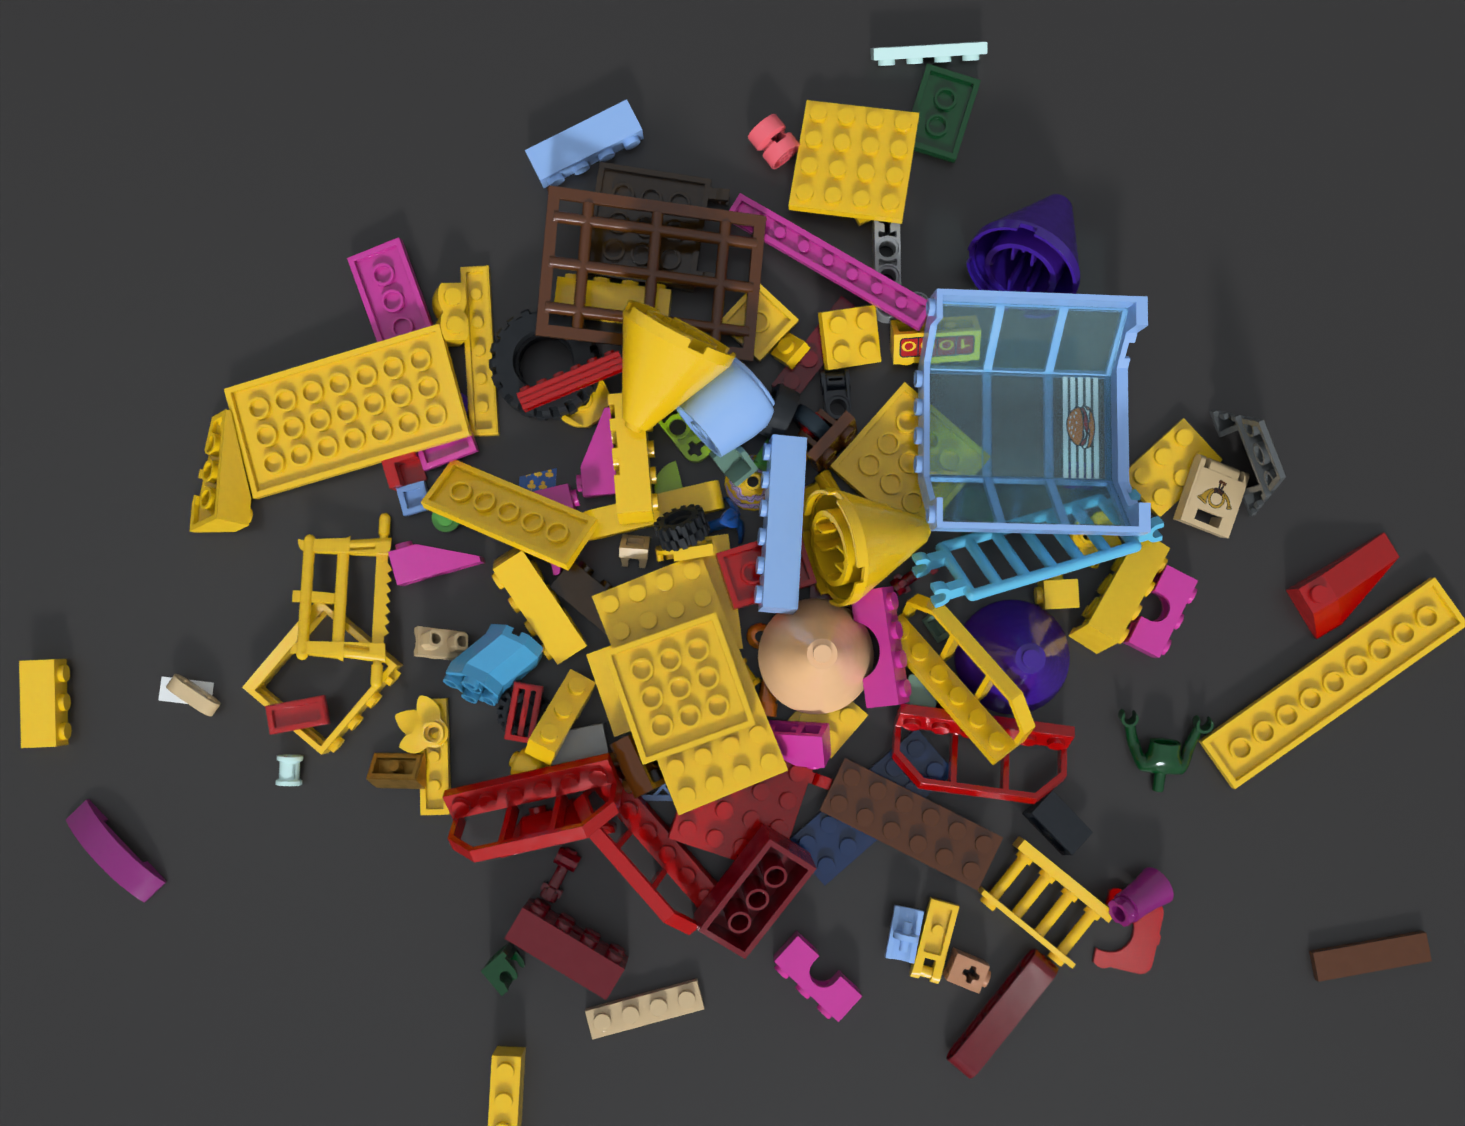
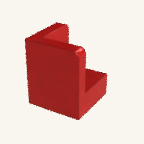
M417 452L381 461L389 488L396 491V488L428 480Z

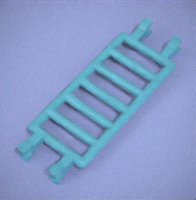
M1136 489L1129 493L1131 500H1141V495ZM1101 496L1062 506L1065 516H1072L1078 525H1093L1083 512L1097 508L1111 526H1120L1111 501H1106ZM1052 510L1007 522L1057 524ZM1159 516L1151 518V533L1142 536H1120L1125 544L1110 547L1101 535H1086L1098 550V552L1083 555L1068 534H1053L1071 557V560L1061 563L1055 562L1035 534L1020 533L1044 565V568L1031 572L1004 535L1011 533L973 532L939 542L935 547V552L929 554L917 552L912 554V559L916 566L912 567V572L916 578L927 575L933 569L946 566L955 579L948 583L942 581L930 583V588L935 594L931 596V602L935 608L945 605L950 599L963 595L968 600L975 601L1136 553L1142 548L1141 542L1147 540L1150 542L1162 541L1163 536L1157 529L1164 527V522ZM992 539L1017 576L1002 580L977 543ZM966 547L990 584L974 588L950 551Z

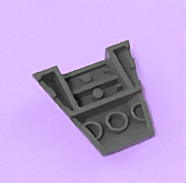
M1215 409L1211 410L1209 413L1219 438L1239 431L1259 483L1246 488L1243 495V501L1249 516H1254L1286 478V473L1266 422L1263 419Z

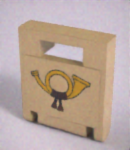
M1197 454L1193 459L1173 519L1220 538H1229L1249 480V474ZM1198 509L1217 516L1211 517L1209 524L1195 519Z

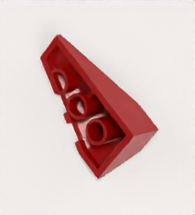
M1385 532L1286 589V592L1314 638L1318 639L1343 624L1396 562L1399 555Z

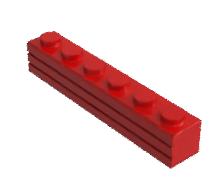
M610 350L604 353V357L599 359L593 357L587 360V364L582 366L580 364L574 365L568 372L560 371L555 373L554 377L549 380L543 378L536 382L537 385L532 387L527 385L520 388V392L516 394L522 409L526 413L621 373L622 358L619 351Z

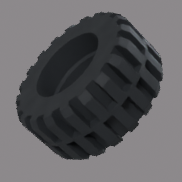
M529 309L521 311L522 316L516 320L512 316L506 321L508 324L506 329H499L496 334L498 340L496 343H492L490 348L492 359H489V369L492 371L493 375L491 378L499 394L514 410L519 411L528 418L535 417L539 421H547L549 418L557 421L561 420L564 415L576 413L580 406L586 405L589 402L593 391L596 392L599 385L598 382L525 413L516 394L520 392V388L528 385L520 373V361L525 351L534 343L542 340H557L563 343L571 352L573 366L577 364L582 366L587 364V360L593 357L601 358L597 344L535 336L537 311L530 312ZM549 313L548 325L572 327V316ZM584 324L583 329H588L587 326Z

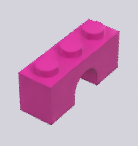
M1166 565L1159 574L1156 573L1153 579L1155 586L1151 594L1155 595L1161 602L1162 611L1160 616L1154 621L1137 616L1135 620L1131 621L1128 627L1129 634L1122 642L1152 658H1160L1161 654H1166L1172 642L1169 638L1173 630H1177L1183 622L1184 614L1182 612L1186 604H1190L1197 593L1195 586L1198 580L1169 565Z
M796 930L773 955L774 962L776 963L774 968L785 979L790 976L797 983L795 988L806 999H809L811 996L819 1004L817 1009L827 1019L833 1017L839 1022L862 997L861 991L840 970L825 981L813 978L810 974V967L819 957L818 950Z

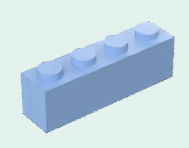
M626 99L526 149L525 152L543 188H546L549 185L559 186L565 181L564 178L572 174H583L589 170L590 165L598 161H609L615 156L616 152L624 148L626 150L635 148L640 144V140L644 139L642 128Z

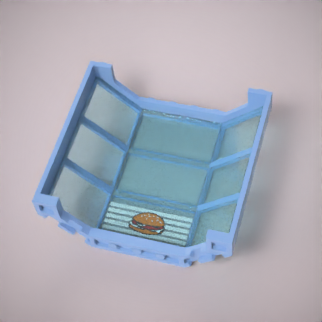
M936 289L930 298H927L926 325L918 370L914 372V387H918V398H915L913 407L914 415L918 416V427L914 428L913 435L914 444H918V455L914 457L913 469L914 473H918V484L926 512V522L929 524L930 531L1142 536L1151 533V503H1138L1137 500H1131L1129 493L1132 491L1129 482L1128 366L1130 357L1126 356L1129 343H1135L1137 333L1148 326V296Z

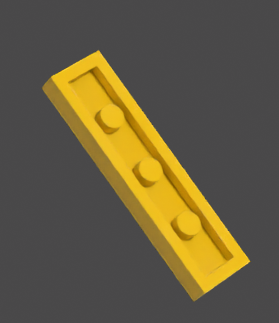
M434 698L433 700L441 709V720L449 728L448 698ZM434 727L431 730V736L436 739L440 732L438 728ZM449 737L442 746L436 748L427 747L419 753L426 755L425 789H420L421 815L450 814L442 798L444 791L451 789Z

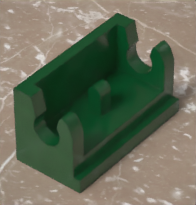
M508 942L494 954L481 970L482 974L501 996L509 990L508 988L513 980L518 978V972L510 960H516L519 966L525 967L524 958L511 942Z

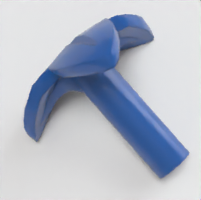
M726 496L724 499L730 508L720 518L708 522L711 529L709 533L726 527L736 528L739 537L738 544H741L745 533L744 521L740 519L741 512L736 503Z

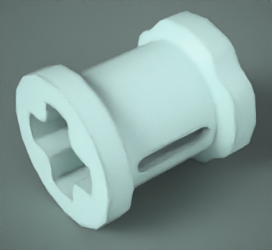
M277 755L279 779L276 780L275 785H302L300 762L303 761V755Z

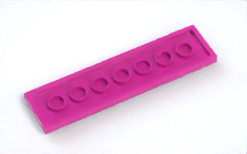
M398 237L347 258L377 342L433 325L401 238ZM472 433L470 437L417 453L423 470L429 471L451 461L479 452Z

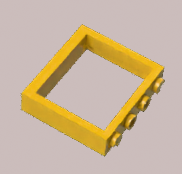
M312 604L310 634L326 615L333 619L334 606L332 604ZM346 617L345 630L359 642L372 643V638ZM298 622L242 687L263 706L283 703L266 686L293 655L290 654L292 645L297 642ZM385 650V664L388 667L383 671L381 687L373 688L371 686L327 739L313 727L294 730V732L321 755L330 751L333 753L337 751L345 740L342 737L348 729L353 731L364 718L361 714L367 707L373 708L382 698L381 690L386 685L391 686L401 675L398 670L403 664Z

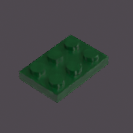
M927 63L912 112L919 113L914 151L955 163L981 80Z

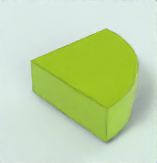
M676 461L667 464L657 475V484L654 486L655 493L658 494L683 488Z

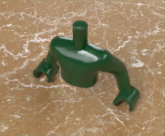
M1121 709L1118 712V717L1125 726L1128 747L1137 768L1140 771L1154 773L1152 790L1155 792L1164 791L1166 774H1184L1201 734L1211 732L1214 727V723L1209 716H1207L1206 723L1200 726V717L1196 715L1192 719L1194 727L1184 742L1181 752V743L1177 740L1151 738L1149 748L1144 754L1135 727L1139 721L1137 713L1133 710L1132 716L1129 719H1124L1125 711Z

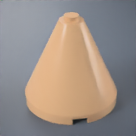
M821 598L798 601V610L793 615L777 613L764 629L758 648L760 674L769 691L782 704L807 714L834 712L854 701L864 690L863 679L872 673L874 663L873 644L866 626L854 621L853 612L849 608L833 606L829 603V600Z

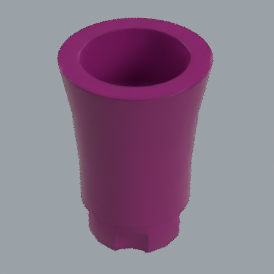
M1146 867L1108 903L1109 914L1116 923H1120L1123 927L1129 926L1153 910L1170 903L1174 897L1173 888L1169 880L1159 870Z

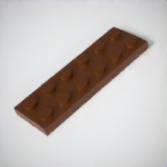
M844 758L819 809L825 814L977 891L1003 839L1002 836L847 758Z

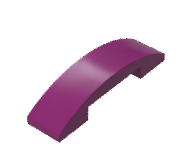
M86 799L65 819L74 836L94 861L120 886L143 903L149 900L167 882L148 861L142 862L105 823L108 819L89 799Z

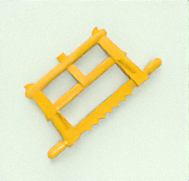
M382 513L379 517L378 535L380 538L351 540V536L346 538L316 539L315 536L308 534L304 540L298 539L299 548L303 551L301 590H293L292 602H300L297 642L292 645L290 654H296L299 660H305L308 656L339 659L341 661H344V658L373 661L370 684L373 688H379L382 685V663L386 662L384 636L389 634L385 627L389 621L385 615L390 613L386 604L390 602L387 594L391 592L387 584L391 582V578L388 575L392 571L388 564V552L391 551L392 537L388 538L390 536L391 517L387 513ZM315 553L337 555L335 593L313 591ZM349 555L376 556L372 643L344 642ZM312 603L334 604L332 642L309 641Z

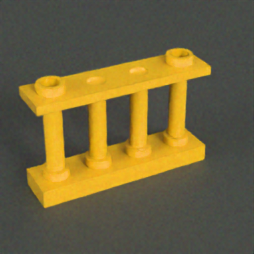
M1019 836L1012 844L1019 850L1016 853L1018 857L990 892L982 886L979 887L978 892L982 895L980 901L992 911L996 907L1049 949L1050 952L1047 956L1059 966L1066 963L1073 969L1076 964L1066 955L1094 920L1098 921L1100 917L1108 923L1112 920L1109 908ZM1034 862L1041 868L1038 872L1040 876L1011 911L999 899L1026 865L1030 866ZM1056 880L1064 887L1061 890L1063 894L1036 928L1033 929L1021 918L1049 883L1053 884ZM1079 899L1087 905L1083 909L1085 913L1056 948L1044 936L1072 901L1075 903Z

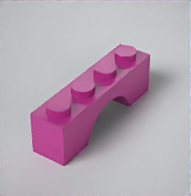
M893 586L872 589L858 602L852 604L854 621L867 626L875 634L880 648V656L876 668L863 679L866 708L900 705L910 702L911 684L906 677L905 670L907 656L905 651L902 650L901 643L903 628L898 621L897 608L899 601Z

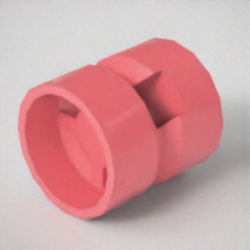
M771 114L764 118L748 135V140L757 151H764L763 158L772 169H777L789 161L798 152V147L801 145L792 133H785L786 126L777 114Z

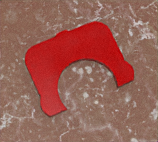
M1108 889L1105 904L1114 899V896L1122 891V889ZM1161 906L1153 910L1137 922L1132 923L1133 931L1131 938L1122 948L1115 951H1103L1095 947L1092 962L1100 968L1112 967L1136 974L1148 972L1153 965L1156 947L1161 939L1160 930L1164 916L1163 907Z

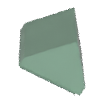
M929 614L922 619V622L937 643L950 636L933 615Z

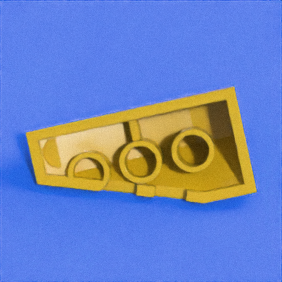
M225 409L214 415L211 419L204 449L205 453L209 456L203 469L199 471L198 478L203 479L200 495H194L190 532H236L249 526L252 520L251 495L231 410Z

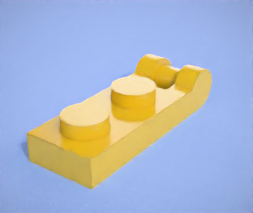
M932 897L929 898L915 961L910 967L909 975L911 977L919 979L922 976L929 978V982L939 984L959 910L958 904ZM925 958L934 960L932 967L923 965Z

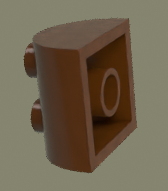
M632 734L610 744L612 749L610 757L614 766L621 768L625 777L622 779V786L628 794H633L634 798H637L666 784L657 760L642 764Z

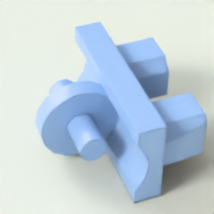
M894 905L885 958L914 964L924 915L923 910Z

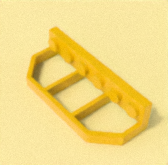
M916 594L909 599L902 614L898 616V621L903 628L901 643L902 650L905 651L907 656L906 666L992 765L996 764L1023 743L1035 728V723L1023 692L945 605L935 608L931 598L921 594ZM917 609L933 615L950 635L940 656L908 621ZM958 645L986 675L975 695L972 694L945 663L953 656ZM993 684L1008 700L1020 732L1014 740L979 702L987 696Z

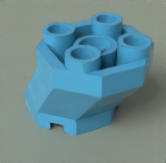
M491 624L484 636L451 661L443 682L462 692L461 697L468 702L476 704L479 700L495 706L496 703L498 704L502 694L514 685V681L518 682L537 667L542 658L543 647L526 633L521 632L520 636L512 634L514 628L508 625Z

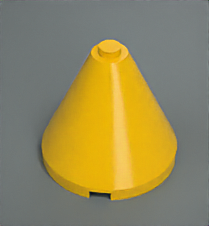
M628 300L623 310L622 418L626 421L625 426L641 433L642 430H650L732 365L736 353L727 354L730 349L729 347L676 317H668L659 313L660 310L638 301Z
M835 488L814 491L808 497L803 510V516H809V529L802 530V540L817 581L815 586L821 595L828 593L833 598V600H829V603L836 607L852 605L858 602L926 544L931 534L929 524L922 516Z

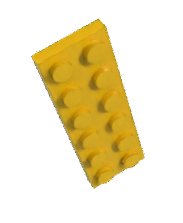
M458 460L449 462L421 501L423 507L429 511L568 571L599 525L597 518Z

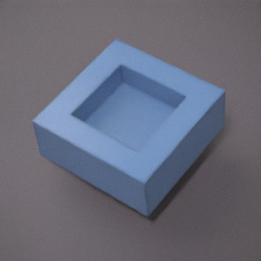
M423 480L396 488L403 516L428 511L421 504L422 499L428 492L426 481Z

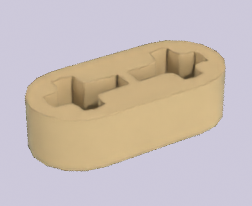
M174 674L166 685V688L171 693L207 716H213L221 705L220 701L179 674Z

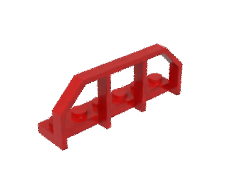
M900 704L894 719L891 758L918 789L1035 804L1066 778L1067 748L1075 738V726L1034 721L1035 728L1027 739L1020 744L1023 746L1043 745L1048 746L1049 749L1058 750V775L1036 793L1009 790L1010 753L1003 757L1000 762V788L957 783L958 734L965 738L969 737L951 716L941 708ZM993 716L1014 740L1020 732L1015 718ZM901 727L910 731L919 729L931 730L935 734L940 735L950 733L948 781L924 778L900 751Z
M605 753L445 790L442 798L453 818L447 838L452 849L475 863L588 838L619 813L623 786L610 754ZM612 784L608 802L581 823L562 827L568 803L566 794ZM556 797L549 830L513 838L520 811L517 805ZM507 808L497 842L472 847L461 840L466 824L464 817Z
M615 767V769H616V771H617V774H618V776H619V779H620V781H621V783H622V779L625 778V777H624V776L622 775V773ZM612 784L585 790L573 802L580 822L594 813L588 796L595 790L606 803L609 801ZM623 788L617 817L625 824L628 830L616 842L613 841L602 827L590 835L589 838L663 923L690 935L698 929L695 917L692 919L674 910L656 888L665 875L668 874L698 908L717 882L683 843L667 837L670 828L643 797L634 798L633 794H628ZM632 834L662 867L650 882L620 849Z

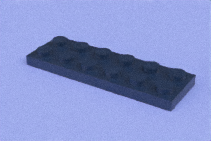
M919 730L911 731L900 741V751L924 778L942 781L948 778L949 764ZM892 749L868 769L924 798L933 792L932 790L918 789L891 758ZM819 811L789 839L810 852L817 868L814 874L824 886L877 841V839L822 811Z

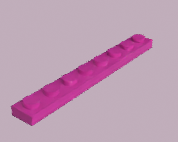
M741 193L738 195L729 211L766 216L765 243L915 330L920 331L927 319L926 299ZM736 225L752 235L753 227Z

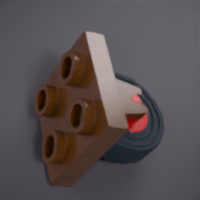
M800 404L797 406L792 418L800 428L799 437H807V445L811 448L807 455L811 467L818 473H821L824 469H830L831 464L838 458V453L843 448L846 449L858 432L855 417L848 411H845L836 421L821 408L816 413Z

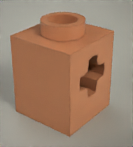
M953 947L943 976L947 981L979 994L981 988H985L988 985L991 971H989L990 966L985 960ZM972 967L975 972L973 974L968 973L965 976L963 973L964 969L969 970Z

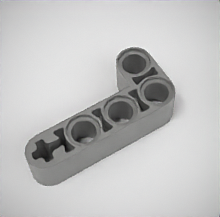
M873 220L872 269L881 274L892 276L893 280L901 285L900 224L887 222L890 224L887 235L883 236L885 232L884 223ZM887 246L892 249L894 255L884 257L879 252V248ZM914 292L927 300L928 297L924 293ZM876 307L877 320L881 323H890V320H897Z

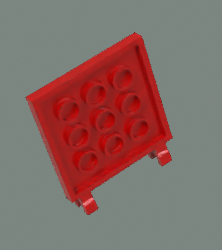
M785 761L788 768L786 772L681 815H678L676 810L667 837L736 860L763 823L790 839L808 783L829 790L833 779L812 772L813 769L795 766Z

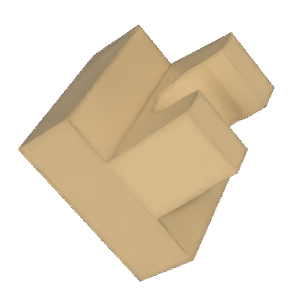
M622 534L619 558H621L623 567H628L629 559H638L639 568H645L650 550V536Z

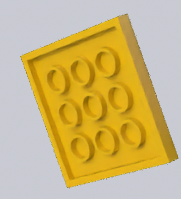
M807 100L799 142L801 145L798 147L788 205L789 210L902 224L919 113Z
M904 382L829 468L863 498L922 516L926 520V512L918 484V473H914L913 469L914 457L918 455V444H914L913 440L914 428L918 427V416L914 415L913 410L914 400L918 398V393ZM930 404V475L975 476L981 469V448ZM983 451L984 465L990 459V456ZM932 484L935 498L943 497V511L966 485Z
M716 612L604 651L643 765L756 725Z

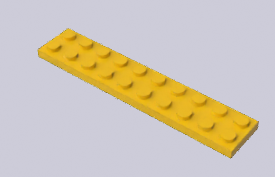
M1435 577L1429 578L1201 738L1199 743L1230 787L1236 789L1465 627V619Z

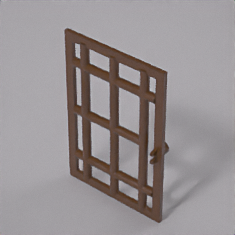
M549 185L547 187L548 198L535 336L623 346L622 333L583 329L584 318L623 322L622 310L585 306L588 273L646 280L644 304L654 308L657 282L714 289L711 322L686 318L678 319L705 333H710V336L720 342L721 335L743 337L742 348L729 347L730 349L727 354L734 352L736 353L735 358L738 360L753 361L766 216ZM560 200L583 203L582 214L559 211ZM594 205L652 213L651 224L593 216ZM663 215L720 222L719 233L663 225ZM557 223L581 226L578 259L555 256ZM731 224L753 227L752 237L730 235ZM592 228L650 235L647 268L589 261ZM661 237L717 244L715 277L659 270ZM729 246L751 249L748 282L726 279ZM553 268L577 271L574 304L550 301ZM725 290L747 293L744 326L722 323ZM549 313L572 316V327L548 325Z

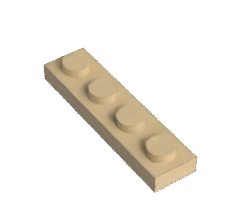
M693 979L586 1008L585 1014L593 1040L704 1010L705 1006L698 979Z

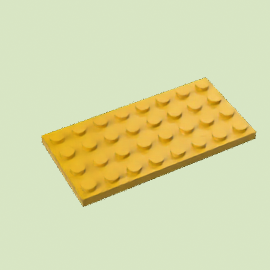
M440 324L224 389L228 407L232 413L239 448L253 499L274 495L382 463L381 461L412 452H419L472 436L448 345L442 336Z
M702 557L675 562L592 596L612 649L714 612L717 614L756 725L657 760L678 815L788 771Z

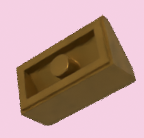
M374 753L366 780L376 788L425 789L426 755Z

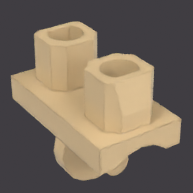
M422 626L414 628L416 637L414 656L453 661L468 648V634L466 632Z

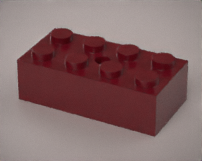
M763 823L694 912L698 931L746 959L817 869L810 852Z
M530 897L504 939L607 1000L625 970L629 956L625 955V949L616 943L611 942L609 945L600 940L601 935L591 928L586 927L584 930L575 924L576 920L570 915L563 912L559 915L550 909L551 905L545 900L538 897L534 900Z

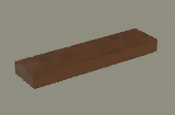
M1422 930L1309 951L1314 978L1318 982L1432 961L1427 933Z

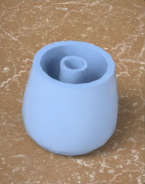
M735 358L728 369L676 410L694 434L713 453L722 457L752 439L768 425L774 413L773 406L775 401L756 375L744 363Z

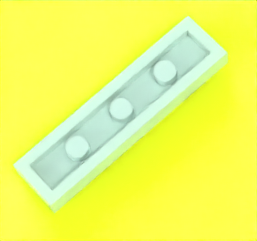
M983 41L871 48V60H878V66L895 65V59H906V64L923 63V58L934 57V62H951V56L962 55V61L979 60V54H987V42Z

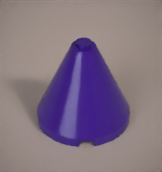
M1052 194L985 225L976 233L967 249L969 250V258L966 262L967 269L979 290L1076 294L1079 289L1080 267L1073 206L1070 200L1063 195ZM1019 308L1025 310L1023 316L1029 317L1051 316L1056 314L1057 309Z
M1002 600L980 608L964 623L963 626L1023 692L1030 712L1047 704L1059 692L1069 670V646L1061 626L1047 611L1026 601ZM958 645L954 652L955 671H957L959 679L975 695L986 675ZM993 684L987 696L979 702L989 710L1013 715L1008 700Z

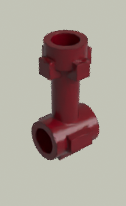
M938 568L931 570L929 573L931 575H934L939 570ZM911 570L904 576H901L899 573L896 574L889 583L893 586L897 595L900 596L903 593L906 595L910 592L909 585L919 578H916Z
M560 847L553 861L558 866L550 882L544 881L540 888L542 890L540 893L542 898L553 903L556 902L557 898L560 899L563 891L559 888L568 870L574 873L581 859V856L577 855V851L569 847L566 849Z

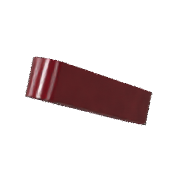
M1036 948L1030 950L954 1043L946 1056V1060L969 1079L976 1076L1056 977L1059 970L1058 966Z

